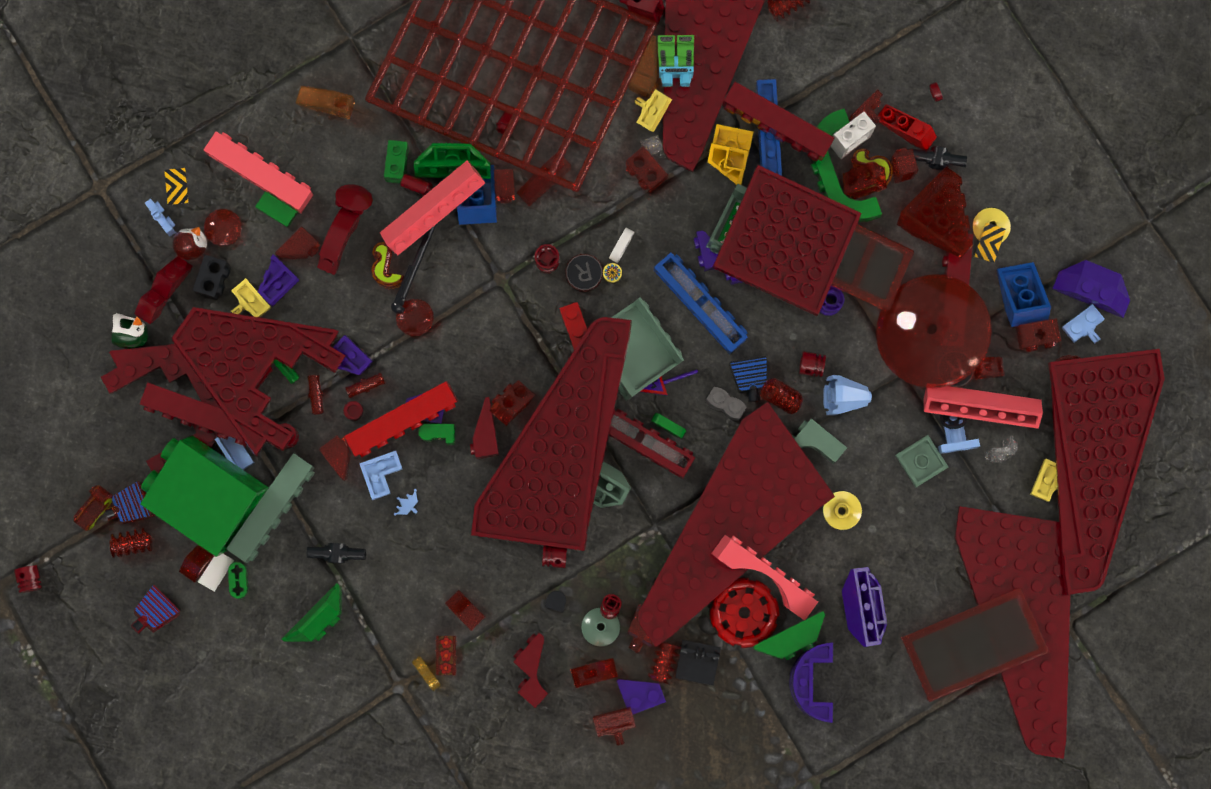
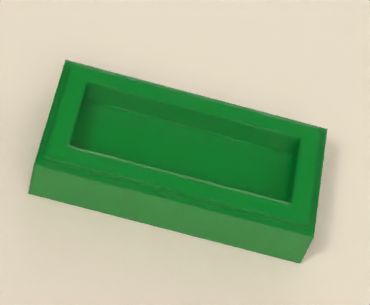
M266 191L255 206L258 210L287 228L298 213V211Z

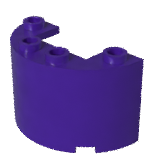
M824 643L804 651L797 658L790 672L789 687L795 704L804 714L818 721L833 723V703L813 702V663H833V643Z

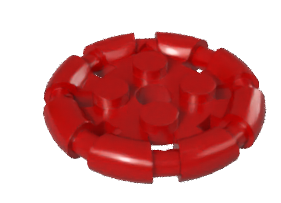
M738 578L713 600L712 609H710L709 614L712 627L716 628L719 633L717 635L724 642L732 646L735 644L741 646V648H751L764 639L766 640L771 637L778 625L776 621L780 611L776 598L774 599L768 586L758 580L751 581L748 578ZM746 588H752L753 594L745 593ZM735 590L737 595L731 598L728 593ZM763 596L768 602L765 605H762V603L759 600ZM721 604L726 605L725 612L719 611ZM742 607L749 609L750 615L748 618L740 617L739 610ZM764 614L770 615L768 622L762 621ZM725 620L730 626L727 629L722 625V622ZM758 627L761 633L754 636L752 631ZM736 631L744 632L743 638L735 637Z

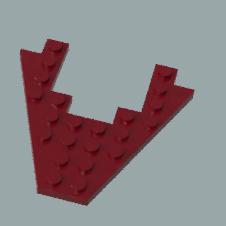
M175 344L112 350L109 352L117 366L116 369L101 376L109 394L122 389L161 367L169 383L187 374L200 400L220 408ZM271 366L256 387L257 390L273 371ZM192 423L196 434L193 436L212 448L216 443L215 438L218 437V432L210 430V433L198 430L199 426ZM161 453L146 462L151 471L156 470L160 473L166 460L161 458Z

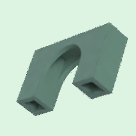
M810 419L809 422L805 420L798 428L801 432L797 437L792 435L801 449H814L832 464L847 449L845 445L813 419Z

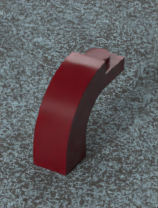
M343 207L340 209L323 242L317 268L333 275L337 273L345 246L352 233L357 229L361 215L354 214L353 211Z

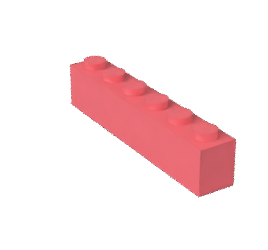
M214 133L204 148V152L208 156L281 200L300 214L303 212L313 197L310 186L304 182L299 184L294 181L295 177L288 172L283 174L278 171L279 167L274 163L270 162L267 164L262 161L264 158L256 152L251 154L242 143L238 142L235 144L226 133Z
M468 160L383 229L380 234L386 245L397 255L401 254L481 188L485 181Z
M927 383L924 394V412L1037 429H1039L1043 415L1041 399Z

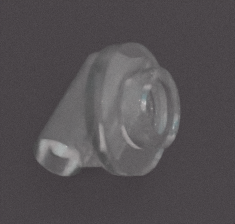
M658 135L640 141L644 152L648 155H654L662 148Z

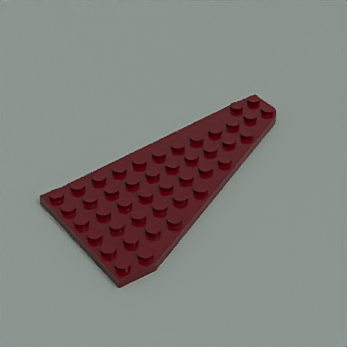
M665 0V35H675V56H677V35H694V72L689 87L680 86V78H673V85L671 87H664V95L671 98L672 101L663 115V152L668 160L693 172L703 153L765 0Z
M601 317L590 325L475 503L471 535L585 551L588 526L629 346L632 320Z
M1160 349L1048 363L1052 391L1062 569L1066 595L1095 591L1105 581L1165 380Z
M768 402L742 419L639 611V624L655 647L676 633L748 570L745 568L731 569L711 554L724 535H727L729 538L735 536L743 542L741 544L743 548L746 549L749 546L757 552L756 557L761 559L816 510L835 497Z
M959 506L954 538L1023 742L1027 749L1034 754L1064 759L1067 732L1070 595H1066L1063 579L1060 522Z

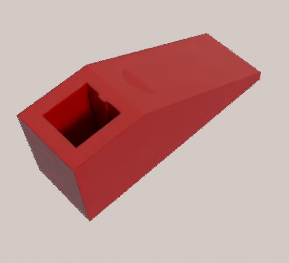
M887 104L876 118L878 122L898 136L925 151L929 149L937 137L931 125Z

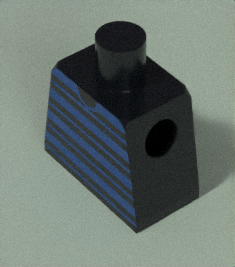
M766 356L731 361L729 367L738 392H747L749 402L760 401L759 390L766 389L767 387Z

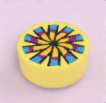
M615 263L607 264L603 269L604 279L609 283H615L620 280L622 276L620 266Z

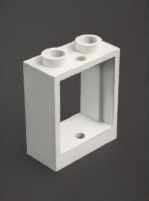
M863 112L834 134L833 137L835 139L830 147L840 159H843L871 137L876 125Z

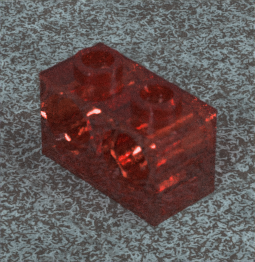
M644 146L626 160L627 172L631 176L635 175L638 178V184L644 191L647 189L651 193L668 178V174ZM636 160H642L644 162V166L640 168L636 167L634 165V162ZM649 174H654L657 179L650 182L646 177Z
M901 148L896 150V153L893 154L889 161L895 184L914 179L919 170L913 149Z
M868 162L865 166L851 168L850 171L843 173L845 195L858 199L887 189L885 167L876 162Z
M519 380L513 385L511 383L508 384L503 390L504 394H498L492 400L493 406L489 410L506 426L530 404L535 396Z

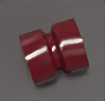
M550 244L541 245L535 252L536 267L543 273L554 272L560 262L558 250Z

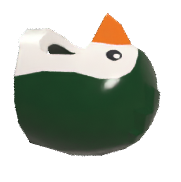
M118 313L113 315L112 344L126 349L143 347L149 337L145 323L141 322L138 317L131 318Z

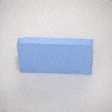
M219 437L215 438V441L230 462L243 470L254 464L246 448L235 443V438L228 437V440Z

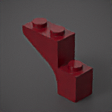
M178 256L157 272L151 289L140 298L134 314L148 324L155 321L161 315L168 299L188 276L193 266Z
M533 633L526 641L529 645L524 650L520 648L513 656L515 658L514 663L530 677L529 680L525 678L519 684L518 688L520 690L518 693L534 708L548 695V692L540 685L537 676L544 644V637L540 633L537 635Z

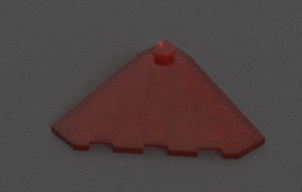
M948 167L943 169L901 211L897 223L898 226L912 236L960 258L973 246V240L968 235V230H970L968 215L965 216L964 208H966L965 195L960 190L962 185L961 176Z

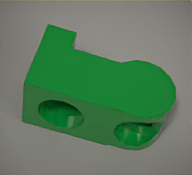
M424 424L419 428V436L425 442H432L436 439L446 440L447 445H455V425Z

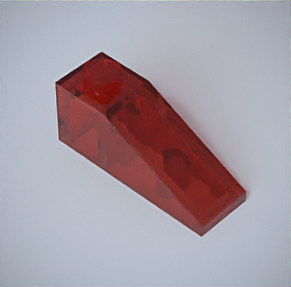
M558 151L541 166L521 187L517 194L530 207L571 170V164Z

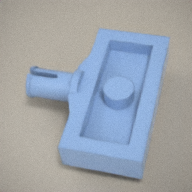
M152 199L146 201L145 204L151 211L153 219L159 222L169 236L175 234L176 231L173 229L175 224L169 216L165 218L162 214L164 209L158 201L154 203Z
M1092 304L1064 325L1062 329L1073 343L1081 337L1088 335L1093 343L1096 344L1101 338L1094 332V329L1105 318Z

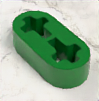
M655 413L651 419L653 424L679 439H682L686 433L683 427L658 413Z
M234 562L228 569L229 592L232 597L242 599L248 593L247 568L241 562ZM237 565L243 569L239 573V579H237L236 573H233V569H236ZM237 582L244 589L243 592H240L239 596L234 592V589L237 588Z

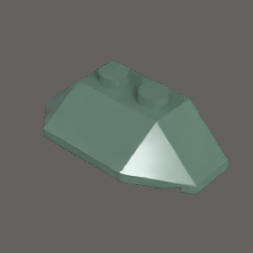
M603 461L594 504L600 508L622 505L631 487L621 471Z

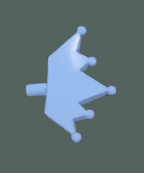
M414 489L413 495H406L408 499L397 497L402 507H396L399 512L394 513L395 516L397 514L407 515L410 511H413L415 514L418 512L414 508L418 502L416 489Z

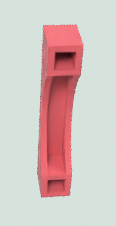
M724 535L711 554L731 569H753L768 575L778 587L783 605L801 619L806 620L818 603L813 598L815 594L807 588L804 590L800 589V583L793 578H790V580L784 577L786 573L778 567L775 570L770 567L772 563L764 557L761 559L757 558V552L749 546L746 549L741 546L743 542L735 536L729 538L727 535Z

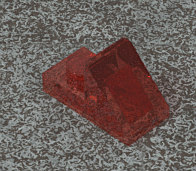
M877 90L850 116L849 121L851 122L861 113L865 112L873 123H878L880 117L873 110L882 103L880 100L883 94Z
M974 357L975 379L1005 376L1002 357Z

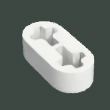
M625 228L609 259L616 263L619 262L635 233L634 231Z

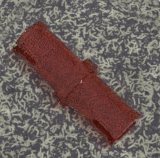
M380 372L367 379L362 378L360 382L348 387L346 386L345 389L347 394H349V398H352L363 392L368 393L370 389L385 384V380Z
M320 375L307 376L310 392L308 393V398L311 400L312 415L324 413L322 403L324 395L320 387Z

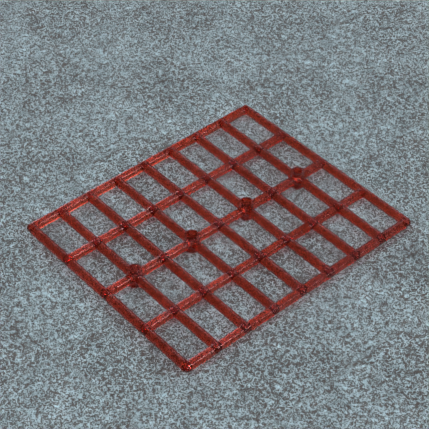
M414 0L365 97L366 102L463 144H471L479 151L572 191H579L657 27V22L606 0H587L596 4V8L580 38L562 30L576 0H568L555 27L537 20L546 0H537L530 16L511 9L515 0H506L504 5L493 0H473L475 2L458 35L440 27L453 0H444L436 19L431 22L415 16L422 0ZM483 4L499 11L500 14L487 41L479 44L466 38ZM603 8L622 15L607 49L588 41ZM507 15L526 23L510 56L491 49ZM629 18L648 26L633 60L614 52ZM411 23L429 30L413 64L395 57ZM534 26L552 35L538 64L531 66L517 60ZM441 35L455 41L439 75L420 66L434 38ZM559 37L577 44L562 78L543 71ZM462 44L481 52L465 86L446 78ZM584 48L603 55L590 85L586 88L569 82ZM493 57L505 62L506 65L489 97L472 90V87L486 58ZM610 59L629 66L614 100L595 93ZM391 63L409 70L393 105L374 97ZM513 66L532 74L516 108L497 100ZM416 74L435 82L419 116L400 108ZM544 79L558 85L543 118L540 119L523 110L537 81ZM442 85L461 93L444 127L426 119ZM565 88L583 96L582 102L568 130L549 123ZM468 96L486 103V107L470 138L452 131V127ZM594 100L610 108L595 140L591 141L575 134L589 102ZM493 107L512 115L496 149L477 141ZM519 118L538 126L522 160L503 153ZM545 129L564 137L549 171L529 164ZM571 140L590 148L574 183L555 175Z

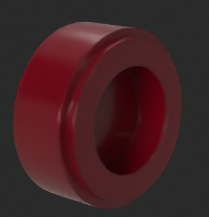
M936 82L930 84L929 89L934 101L943 100L938 84Z
M350 401L344 406L343 411L347 419L356 421L362 417L363 407L360 403Z

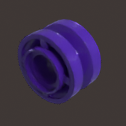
M831 286L820 310V313L826 316L837 314L845 301L843 292L839 288ZM826 298L833 299L834 304L827 303Z

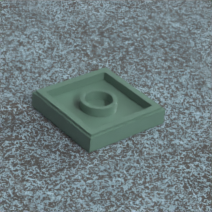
M929 435L895 455L915 488L948 468Z

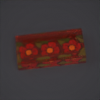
M436 636V675H456V636Z

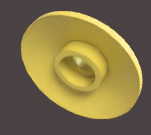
M996 208L981 210L975 216L972 224L975 237L980 241L985 224L994 222L996 226L1006 229L1002 239L1003 242L1010 233V221L1007 215Z
M846 491L833 493L835 497L823 506V515L826 522L839 530L852 528L861 518L862 508L856 496ZM839 508L845 509L843 515L838 513Z

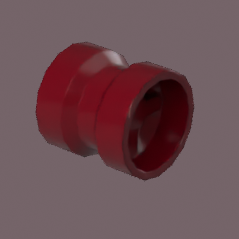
M608 594L603 598L600 613L604 618L614 619L617 617L622 605L620 598L614 594Z

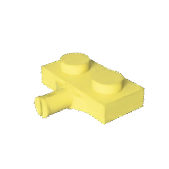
M656 89L647 101L640 97L637 98L638 101L635 100V104L642 107L637 123L652 132L655 131L672 101L671 98Z
M246 278L231 290L240 303L231 310L233 314H240L246 310L253 317L260 318L271 309L269 304Z
M1044 459L1030 495L1049 502L1053 492L1058 489L1056 463Z

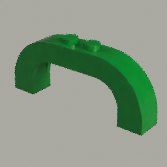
M845 108L826 116L817 128L834 136L836 132L849 123ZM828 151L822 162L820 160H812L811 169L814 175L817 174L819 180L817 186L820 193L823 192L824 196L862 213L858 222H868L881 217L882 212L876 197L856 201L848 198L843 193Z

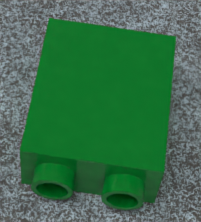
M192 435L179 441L173 438L161 453V458L166 460V463L160 473L153 470L142 483L141 489L147 494L140 505L215 557H218L228 551L226 548L269 487L230 462Z

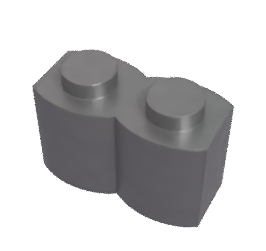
M713 387L706 399L709 407L716 411H722L732 421H739L747 408L741 400L730 397L725 390L718 387Z

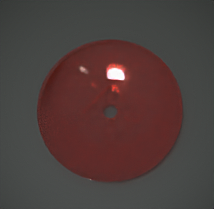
M939 274L920 276L909 280L897 288L883 305L876 327L878 349L889 369L905 382L923 388H942L958 383L968 377L983 361L988 351L992 334L989 311L980 295L967 283L951 276ZM936 325L937 331L934 334H928V326Z

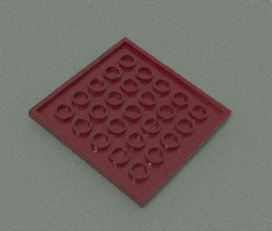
M757 165L712 268L818 316L862 213Z

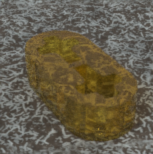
M420 656L412 661L415 668L433 691L441 686L438 679Z

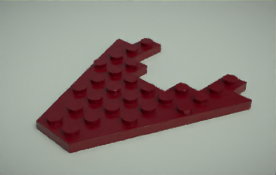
M195 307L192 308L172 337L176 347L255 456L258 455L266 441L284 451L294 436V433L262 415L271 401V397L257 390L256 387L276 359L292 369L300 356L304 354L336 373L346 356L331 347V344L339 334V331L335 329Z

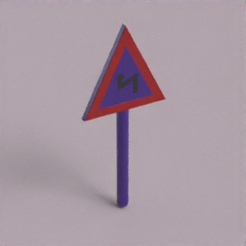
M698 370L663 380L661 376L640 392L668 396L664 384L697 374Z

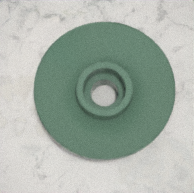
M595 608L585 615L581 629L584 638L590 644L603 647L616 640L620 632V622L618 617L614 619L604 618L600 613V608ZM603 623L605 626L604 630H598L597 625Z

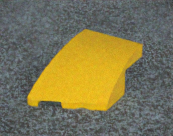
M716 124L708 163L736 185H742L754 131Z

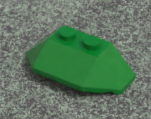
M432 143L414 161L415 177L446 178L468 160L483 179H491L490 162L471 144Z
M336 583L282 640L284 642L320 641L327 634L325 630L329 626L334 627L340 621L339 616L342 614V586Z
M822 611L760 642L752 648L754 651L778 659L785 657L786 660H789L796 656V651L802 649L804 652L814 647L813 642L817 641L825 613Z

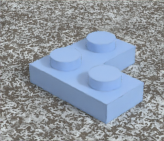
M397 451L359 463L372 500L391 494L385 475L403 469Z

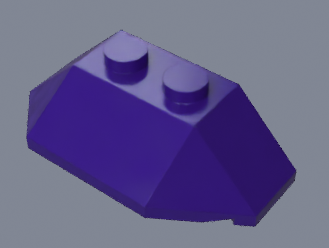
M1087 260L1059 271L1052 290L1089 305L1093 304L1095 307L1121 318H1124L1130 303L1122 275Z
M868 567L851 569L842 589L848 630L863 647L880 645L887 626L881 585Z

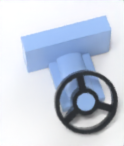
M940 414V422L944 426L947 444L938 446L940 454L980 447L979 439L966 441L964 425L967 422V418L963 421V419L959 420L961 417Z

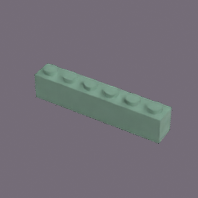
M293 453L226 549L246 563L253 561L259 553L257 550L260 545L264 546L270 538L268 534L272 528L275 530L280 524L281 520L279 518L283 513L286 514L290 510L293 498H297L304 489L302 486L305 481L309 482L315 473L313 472L314 467Z

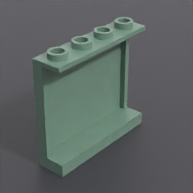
M641 297L611 317L632 320L630 341L619 386V392L627 401L684 361L681 351L671 342L670 335L664 332L660 326V321L657 317L653 316L649 310V305Z

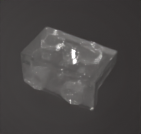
M1008 436L1003 439V448H990L984 452L985 460H990L991 463H999L1014 456L1018 449L1017 440H1014V436Z

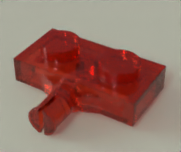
M631 707L593 716L598 737L614 735L616 745H620V742L621 745L625 743L622 732L636 727Z

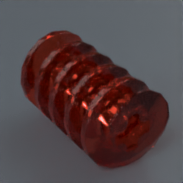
M768 0L767 4L772 17L778 22L777 16L784 19V12L791 15V8L796 12L798 11L797 5L803 8V1L810 4V0Z
M769 379L761 388L760 395L762 399L772 403L788 414L796 413L802 406L803 397L801 393L778 379Z
M142 528L141 534L134 529L132 536L129 531H126V537H123L122 533L119 532L117 539L114 534H111L109 544L112 558H115L116 555L122 557L123 553L129 556L131 551L133 554H137L139 550L141 553H145L146 547L149 551L153 550L151 535L144 528Z
M663 642L657 646L661 650L654 652L659 657L652 659L657 664L656 666H650L654 673H649L647 676L654 681L670 685L666 679H672L673 677L668 672H675L671 664H677L673 657H679L675 649H681V647Z

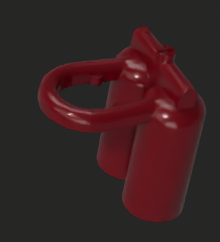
M404 174L400 184L401 187L423 196L433 189L430 182L409 174Z

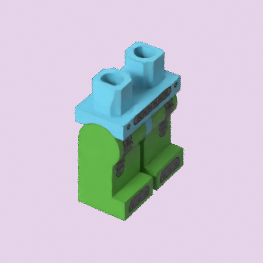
M658 35V68L662 87H671L673 85V78H680V86L682 87L690 86L694 72V35H677V56H675V35Z

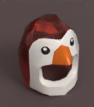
M200 227L181 229L173 238L172 248L177 257L185 260L199 258L204 254L207 247V238L200 231Z

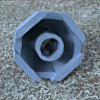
M839 375L827 377L826 381L830 382L829 385L824 386L823 405L825 409H829V411H826L827 415H838L866 407L871 402L872 394L867 386Z

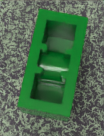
M388 140L384 171L386 182L401 184L407 169L408 142Z

